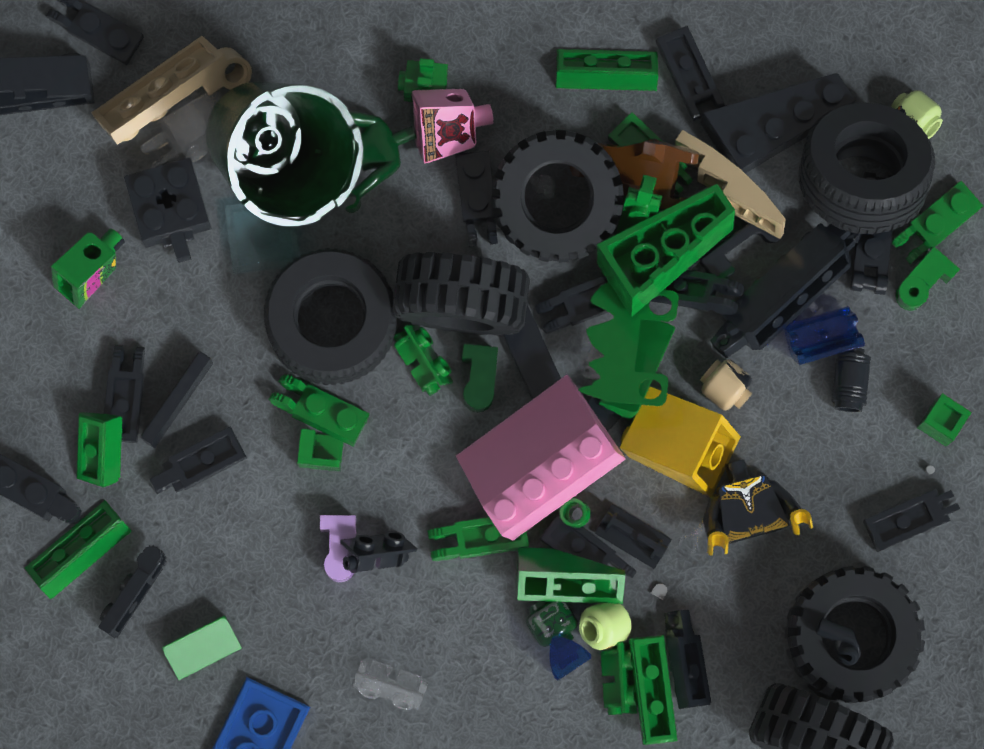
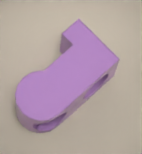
M320 515V531L330 532L329 554L324 561L325 572L333 581L345 582L354 573L345 570L343 567V558L348 555V550L340 543V540L356 537V516Z

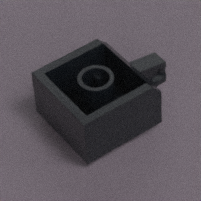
M185 158L124 176L145 248L163 243L165 248L173 246L178 263L192 260L187 241L194 240L193 234L212 228L191 158ZM167 198H171L173 205L169 209L165 208L163 201Z

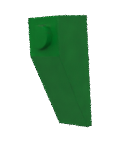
M518 547L516 573L517 600L623 604L626 574L624 570L556 549Z

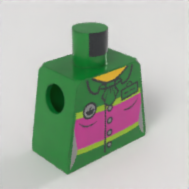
M112 228L100 239L92 232H88L51 266L53 287L80 309L116 269L115 252L125 243L122 236Z

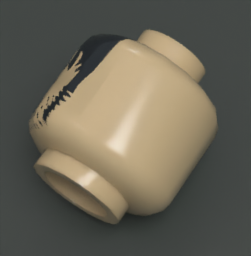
M730 359L723 362L716 360L700 379L703 383L702 394L723 411L729 410L733 405L740 409L753 394L748 390L752 382L751 376Z

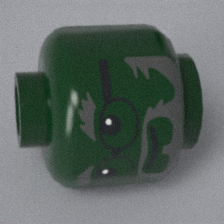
M539 601L528 609L530 615L526 619V624L540 646L547 647L554 644L556 649H559L574 639L571 632L577 628L578 620L567 602Z

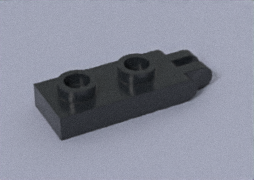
M937 489L863 520L876 551L880 552L951 521L948 514L960 510L958 503H955L945 508L942 502L954 497L952 490L941 495L938 494Z

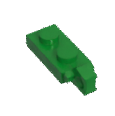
M643 174L639 189L629 187L616 234L658 214L662 196L653 194L657 178Z

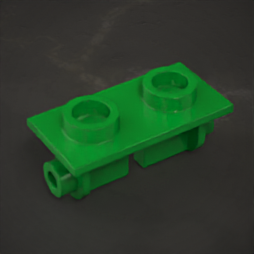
M407 325L404 327L406 332L402 331L394 336L396 342L394 347L406 366L416 360L420 363L419 366L410 372L422 392L426 391L431 396L441 389V385L453 383L449 376L451 373L449 364L443 357L436 355L431 347L433 344L432 337L425 328H419L418 325Z
M617 642V645L600 651L602 676L615 677V682L603 683L604 708L608 709V715H619L622 713L637 714L636 706L638 705L630 643Z

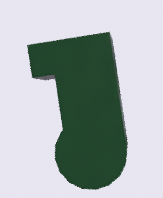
M464 344L462 362L471 363L470 382L465 386L463 400L465 406L472 412H484L492 405L498 347Z

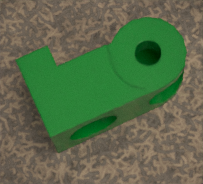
M933 247L896 290L895 298L898 305L905 310H917L926 302L929 296V289L939 278L947 284L960 268Z

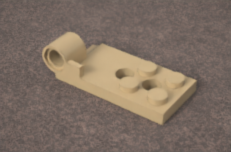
M201 36L91 113L100 126L118 145L122 141H129L139 133V129L149 122H154L164 117L168 109L201 86L207 95L210 96L223 86L231 90L241 84L249 83L252 69L250 64L234 49L224 47L217 50L207 39ZM235 63L234 70L225 75L226 68L230 64Z

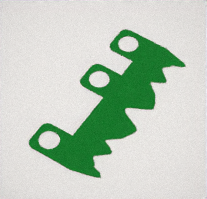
M607 282L600 286L590 301L611 313L613 319L586 329L592 346L603 354L604 357L589 362V366L600 376V379L594 381L590 386L581 387L578 390L579 392L615 403L661 406L666 402L669 383L667 376L657 373L635 372L641 320L673 321L677 316L679 300L676 292L663 290L657 295L665 296L671 301L672 307L668 313L656 315L650 310L648 303L631 317L610 283ZM653 379L661 385V393L658 397L646 399L640 395L639 385L644 380Z

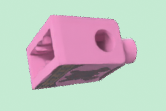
M464 89L412 91L414 127L417 137L415 139L416 147L424 164L473 148L476 145L475 127L493 124V113L490 104L474 107L467 91Z

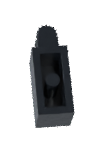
M0 454V496L48 522L52 516L69 524H75V522L81 519L82 510L73 501L71 502V500L64 497L66 491L62 487Z

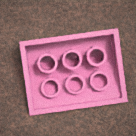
M569 375L561 378L456 455L475 494L493 524L502 536L512 541L626 459L581 392L578 391Z

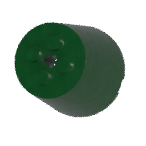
M272 82L241 84L228 91L219 99L208 119L206 142L213 162L239 201L254 215L273 224L282 226L310 224L320 220L321 216L328 213L335 206L339 207L353 190L358 180L363 160L361 133L347 110L348 108L329 92L310 85ZM265 132L263 139L259 138L261 133Z

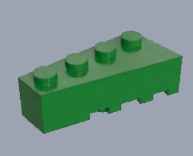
M715 184L597 244V265L631 317L733 230L735 209L719 185Z

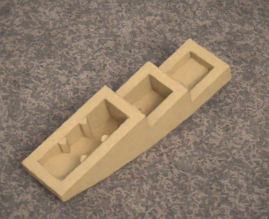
M682 130L676 139L675 145L699 152L698 164H692L698 167V182L707 187L718 184L734 207L735 216L781 239L784 234L786 219L765 192L739 167L713 147Z

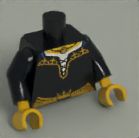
M744 459L725 464L730 484L719 486L715 490L716 494L709 498L703 517V524L708 539L707 553L710 556L713 555L714 546H721L724 549V554H728L729 544L786 529L790 526L789 521H791L792 530L795 535L800 534L798 526L800 523H806L810 529L813 528L811 514L807 510L802 509L795 498L777 481L768 480L765 474L750 478Z

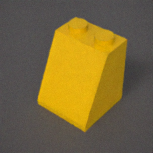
M649 387L645 398L654 399L660 395L661 390ZM667 393L666 402L661 406L641 405L631 426H628L622 434L620 449L629 458L711 497L725 471V464H728L741 436L722 414Z

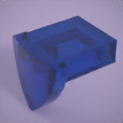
M552 637L549 661L555 680L560 681L591 659V654L580 644L563 637Z

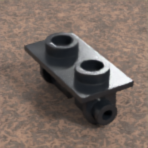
M614 504L610 506L594 533L655 569L672 540Z
M387 531L385 534L372 536L357 535L355 538L340 540V543L348 550V555L343 558V567L351 573L373 570L375 558H377L375 566L378 569L401 567L408 561V553L417 552L418 549L402 533L397 531Z

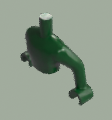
M349 111L355 124L365 128L361 131L363 143L361 167L363 172L376 170L351 191L348 197H355L356 201L345 208L347 212L354 213L358 211L361 207V198L399 169L401 161L398 146L417 139L412 126L392 133L381 117Z

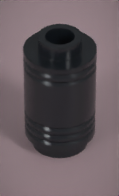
M845 347L844 352L836 354L832 402L835 403L836 410L862 412L863 406L867 404L871 357L865 355V350L862 348Z

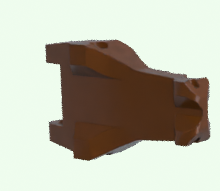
M655 138L625 146L598 143L614 161L621 177L623 194L627 196L629 187L640 188L644 174L657 178L653 194L662 196L659 210H666L688 199L674 196L680 162L698 164L699 152L659 141ZM569 166L572 176L584 177L576 168Z

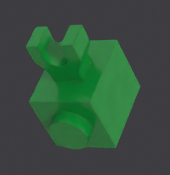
M420 58V61L407 60L406 71L400 70L398 91H404V101L413 102L412 91L446 89L448 64L434 63L432 59Z

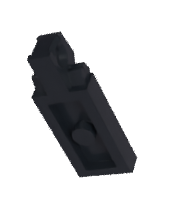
M230 426L169 457V461L162 464L165 471L149 480L157 494L172 486L177 493L187 490L247 459V456Z
M676 610L665 613V631L667 632L669 659L672 666L678 708L685 709L710 705L712 702L700 635H695L693 631L689 610Z

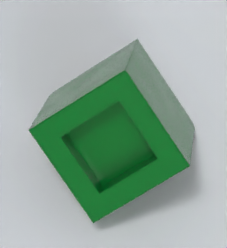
M942 393L934 400L917 428L946 447L955 440L972 412Z
M301 429L297 464L300 468L341 471L344 442L329 435L316 434L315 430Z

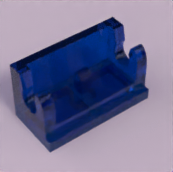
M847 306L790 323L784 329L792 359L797 364L802 365L865 346L864 338L856 326V323L859 322L856 314Z

